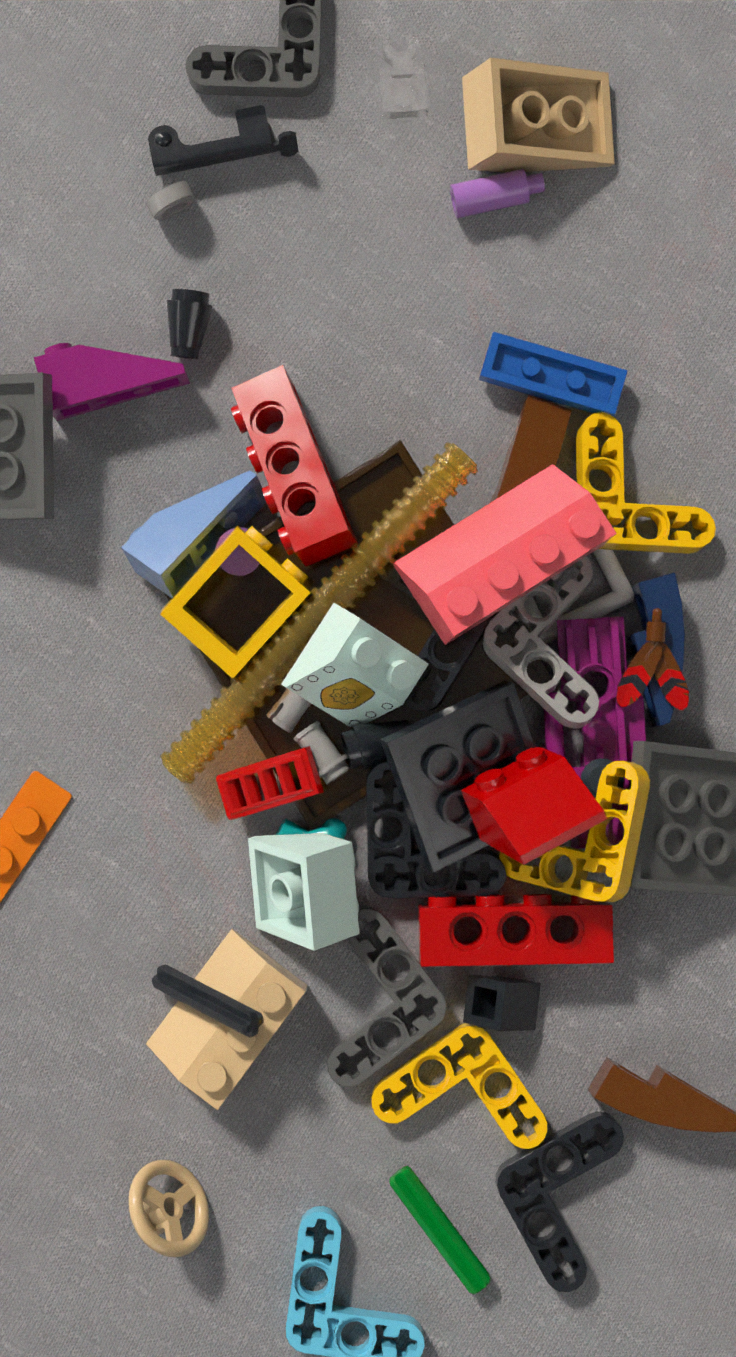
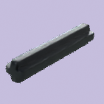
M166 964L159 966L157 974L152 978L154 988L249 1038L256 1036L259 1027L264 1023L262 1013Z

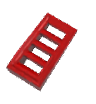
M310 746L216 776L218 789L229 820L238 819L324 792ZM291 762H294L302 789H296L289 766ZM273 768H276L283 795H280ZM256 773L258 774L262 791L265 797L264 801H262V797L256 781Z

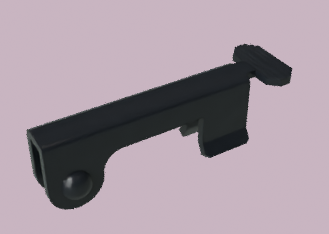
M259 105L236 110L235 116L239 136L195 145H185L179 140L174 128L161 125L150 132L148 141L155 174L160 176L277 151L281 152V156L291 157L299 152L296 133L292 131L282 132L278 136V141L272 142L265 107Z

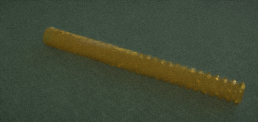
M446 442L443 445L445 449L443 454L436 453L433 456L435 462L430 467L426 464L422 468L425 472L422 477L415 476L412 479L415 484L411 489L405 487L402 490L405 495L400 500L395 498L392 501L394 507L390 512L387 509L382 512L384 518L380 522L375 520L371 524L374 529L370 533L365 531L361 535L364 540L359 545L354 543L351 546L354 551L349 556L344 554L341 557L343 563L339 567L334 565L331 568L333 574L329 578L324 576L321 579L323 585L319 589L314 587L311 590L313 596L309 600L304 599L301 603L303 607L299 611L295 609L291 614L293 618L289 622L285 620L281 625L283 629L279 633L275 632L271 636L272 641L269 644L265 643L261 647L262 652L259 655L255 654L251 658V664L249 666L245 665L241 669L242 673L239 677L236 675L234 678H230L232 683L230 687L223 686L220 689L222 695L219 698L213 697L210 700L212 706L209 709L203 708L200 711L202 717L199 720L193 719L190 722L192 728L189 731L184 729L180 733L182 739L180 741L174 740L170 744L172 750L170 752L164 751L160 755L162 764L174 777L183 783L192 784L195 781L194 774L196 772L202 773L205 770L204 763L206 761L212 762L215 759L214 752L216 750H224V741L226 739L232 741L235 738L234 730L236 728L242 730L245 727V718L252 719L255 716L254 709L256 706L262 708L265 705L264 698L266 696L272 697L275 694L273 688L276 685L282 686L283 677L289 673L333 603L344 609L347 607L353 609L356 606L354 602L356 597L363 598L366 595L364 589L367 585L373 587L376 584L374 578L378 573L383 576L386 573L384 567L388 563L393 565L397 561L394 556L398 552L403 554L407 550L404 545L409 540L414 542L417 539L414 534L419 529L424 531L427 528L425 522L429 518L435 520L437 517L435 511L439 507L442 509L446 508L448 504L445 500L449 496L453 498L457 496L458 492L455 489L460 484L464 487L468 484L466 477L470 473L476 475L479 472L477 464L454 443Z

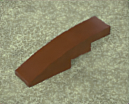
M528 394L523 403L514 438L507 450L498 486L491 498V502L552 464L556 466L570 419L571 409Z

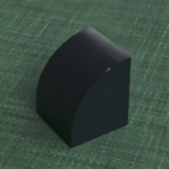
M468 975L463 1023L496 1031L535 1030L541 983L501 976Z

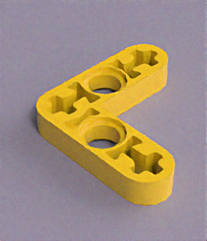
M603 412L594 413L584 421L576 435L577 483L591 493L611 525H618L624 519V516L626 517L623 528L613 527L617 534L599 549L690 554L698 552L711 542L715 536V522L712 516L702 508L625 503L622 427L615 417ZM596 427H599L601 435L609 436V438L601 447V457L593 458L598 452V439L595 436H590V434ZM597 469L606 472L611 478V489L605 492L594 489L589 482V472ZM638 517H648L655 522L658 529L655 539H645L638 534L635 527ZM689 521H692L694 529L701 531V534L694 540L691 539V534L688 531H675L669 536L668 540L670 528H682Z
M614 761L608 764L603 769L599 778L595 798L603 808L607 820L589 829L585 851L559 845L538 857L541 858L539 866L523 865L500 852L499 858L505 866L506 875L515 880L592 901L616 902L622 899L628 893L631 885L650 789V779L647 771L641 765L633 762ZM619 777L632 780L630 790L618 787ZM612 803L628 805V810L611 809ZM618 818L623 823L624 836L621 842L614 846L607 840L606 827L612 819ZM565 855L571 860L573 870L571 877L566 882H561L556 876L555 865L557 860ZM588 872L606 873L608 877L612 878L611 887H605V884L602 882L586 880Z
M464 1023L457 1026L382 1078L372 1091V1108L375 1115L384 1122L399 1123L467 1078L499 1127L514 1146L522 1149H531L538 1146L545 1139L547 1133V1121L543 1112L484 1027ZM469 1034L473 1039L481 1036L484 1039L479 1044L481 1053L476 1057H473L470 1052L461 1055L456 1060L462 1068L454 1072L449 1058L440 1050L449 1046L453 1055L463 1047L461 1040L463 1035ZM435 1059L444 1065L446 1074L439 1084L427 1085L419 1079L418 1070L423 1062ZM495 1072L505 1073L511 1079L509 1093L501 1098L489 1096L484 1089L486 1078ZM410 1073L414 1087L423 1095L415 1099L411 1090L401 1098L402 1108L395 1111L392 1106L384 1109L381 1106L384 1102L383 1091L390 1088L393 1093H398L407 1087V1082L401 1077ZM520 1094L524 1096L525 1100L517 1102V1105L527 1119L533 1116L537 1118L532 1124L535 1132L530 1136H527L523 1131L517 1134L513 1132L518 1125L509 1108L504 1115H500L498 1112L499 1109L512 1105Z

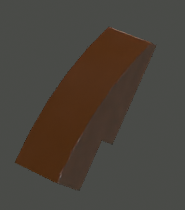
M606 1057L588 1088V1091L595 1099L622 1113L653 1124L689 1131L736 1132V1112L659 1065H656L647 1081Z

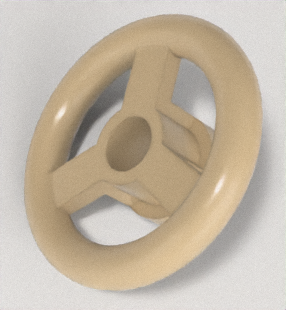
M170 1160L150 1162L135 1175L129 1191V1213L133 1226L142 1241L155 1252L167 1257H181L193 1252L203 1241L209 1224L207 1198L197 1178L187 1168ZM157 1175H169L180 1181L183 1186L175 1193L168 1192L162 1194L148 1185V1182ZM192 1199L195 1222L191 1233L183 1240L179 1219L183 1214V1206ZM165 1232L166 1240L159 1235Z

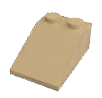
M489 58L462 77L469 170L506 173L524 169L525 172L610 167L615 164L609 73Z

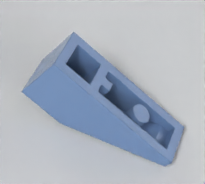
M249 470L153 514L141 527L133 531L128 541L121 547L134 571L173 598L215 551L220 536L231 528L237 526L244 527L266 503L257 475Z

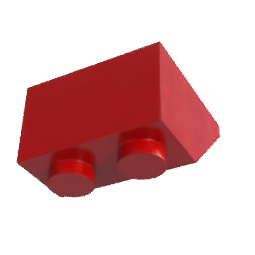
M534 747L517 755L515 762L502 769H491L481 773L475 778V783L461 790L480 840L523 865L607 820L603 808L567 759L543 747Z

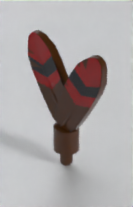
M655 608L652 611V622H647L646 641L649 642L642 645L617 685L616 702L620 707L629 706L637 701L653 674L663 696L669 704L678 710H684L688 706L689 690L686 680L669 647L663 643L666 638V623L662 622V610L660 608Z

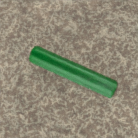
M404 1166L396 1171L389 1179L391 1188L468 1292L473 1295L480 1292L491 1281L488 1271L409 1166Z

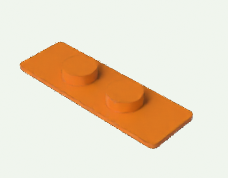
M38 771L31 773L0 819V903L72 798L70 792Z

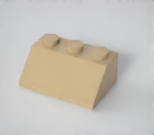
M233 928L195 979L262 1013L264 1023L259 1027L258 1034L249 1038L178 1000L146 1043L179 1082L216 1110L219 1109L307 989V984Z

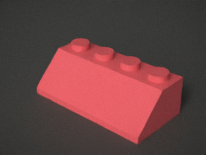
M552 464L393 563V566L443 643L447 645L599 549L617 533L591 493Z

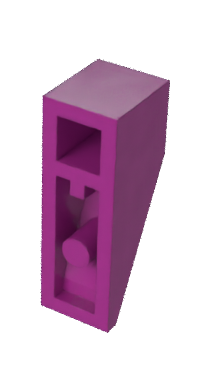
M59 343L46 348L44 355L33 357L38 373L43 372L52 375L53 417L56 421L190 384L188 374L182 363L90 346H72L70 343Z

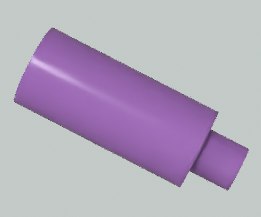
M524 169L450 185L451 201L456 218L529 203L531 194L545 191L542 173L526 176Z

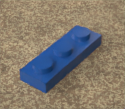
M493 332L479 380L593 414L603 412L614 417L628 370Z

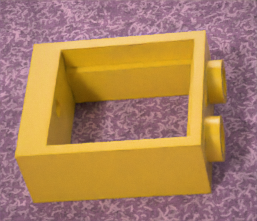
M237 526L160 613L163 618L231 678L238 674L311 593L303 584L309 577L288 558L280 564L267 551L273 544L253 526L246 532ZM240 545L285 585L291 593L237 652L186 607L185 604L237 546Z

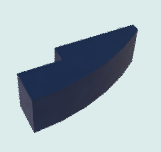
M671 573L639 582L632 589L643 631L627 637L632 659L642 645L649 642L646 641L647 622H652V611L655 608H660L662 610V622L666 623V638L663 643L669 647L682 672L685 632L682 601L676 575ZM653 674L643 692L652 727L670 723L674 707L666 701Z

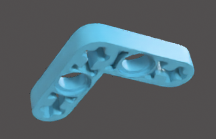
M315 1206L307 1210L301 1218L298 1230L286 1322V1338L289 1344L295 1350L302 1353L329 1357H421L425 1347L424 1333L420 1323L414 1317L405 1314L333 1305L342 1234L341 1220L336 1212L325 1206ZM317 1219L326 1220L327 1229L334 1230L333 1234H325L322 1255L332 1254L331 1259L319 1254H312L315 1236L314 1232L307 1231V1227H315ZM305 1250L311 1254L303 1256L302 1251ZM316 1266L325 1271L328 1281L323 1289L310 1291L302 1285L300 1276L306 1268ZM296 1299H299V1300H301V1301H303V1302L297 1304V1303H296ZM306 1303L315 1304L313 1323L315 1327L321 1328V1330H313L311 1338L302 1337L301 1328L294 1327V1324L301 1325L303 1323ZM320 1303H326L325 1307L318 1305ZM358 1321L363 1323L369 1331L368 1339L359 1346L349 1345L342 1338V1329L350 1322ZM376 1325H384L383 1336L395 1338L399 1336L400 1329L409 1330L410 1339L416 1342L407 1343L406 1350L400 1351L397 1350L396 1341L382 1338V1349L374 1348L377 1341Z

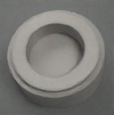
M180 181L155 193L147 200L146 205L154 219L164 220L189 207L193 203L195 196L188 183Z

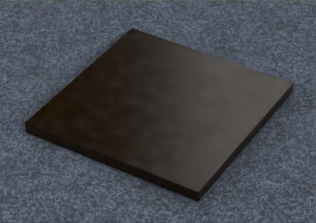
M401 440L334 482L358 545L306 567L296 554L289 556L284 549L278 534V529L284 527L281 516L258 530L273 544L267 551L280 564L288 558L309 577L303 584L311 593L238 674L231 678L199 649L267 759L301 749L293 738L316 721L320 722V726L341 756L345 754L341 733L351 730V727L313 704L308 707L291 733L276 725L266 715L285 692L286 688L281 685L333 603L359 617L416 656L419 655L434 630V627L417 601L382 580L373 572L370 565V554L373 547L386 538H396L417 549L454 526V523ZM310 501L301 505L297 511V516L309 514L314 509L316 502ZM396 548L392 554L386 551L381 554L380 559L385 563L384 572L388 573L394 567L393 563L400 559L401 549ZM261 564L253 572L242 576L229 574L219 566L185 606L238 652L287 598L291 591ZM165 594L168 601H170L172 598ZM515 622V625L504 635L496 631L497 639L495 645L501 648L507 644L514 648L515 646L512 642L516 632L520 629L518 624ZM467 631L463 635L470 641L475 632ZM482 637L446 698L438 708L430 712H419L411 709L404 702L403 705L368 723L407 720L409 725L505 680L514 683L519 700L527 696L528 693L488 657L483 648ZM457 638L447 645L440 639L435 646L437 659L445 664L455 662L462 652L461 644ZM428 659L425 662L429 664L426 668L431 671L429 676L423 683L417 682L413 688L416 692L414 701L418 704L424 698L432 701L436 693L430 687L437 675L445 682L450 672L436 668ZM535 660L528 664L526 670L532 681L544 684L552 680L540 660ZM291 762L289 766L296 789H302L294 762ZM362 767L349 769L329 784H326L321 777L323 793L293 801L311 830L366 797V776L369 769L363 771ZM384 770L383 777L375 779L374 784L383 786L393 780L392 771Z

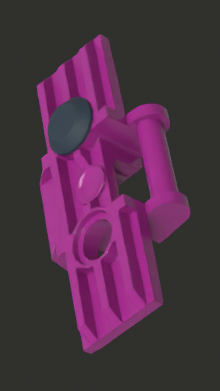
M623 617L556 621L558 656L582 678L586 673L595 671L601 673L607 681L605 694L598 698L599 706L596 714L590 723L582 727L583 753H580V766L572 767L594 798H596L599 778L603 769L614 761L632 762L633 741H646L644 697L640 696L637 701L626 707H620L616 702L617 685L627 669ZM561 678L560 693L569 702H575L577 710L585 714L586 712L582 707L586 700L580 695L572 699L564 693L562 689L567 681ZM550 692L547 695L554 699L557 692ZM543 708L546 749L565 757L563 725ZM619 777L618 787L629 790L630 780L625 777ZM612 803L611 809L627 811L628 805ZM618 818L612 819L606 827L607 840L615 846L621 842L624 836V826ZM589 829L570 839V847L576 849L586 848Z

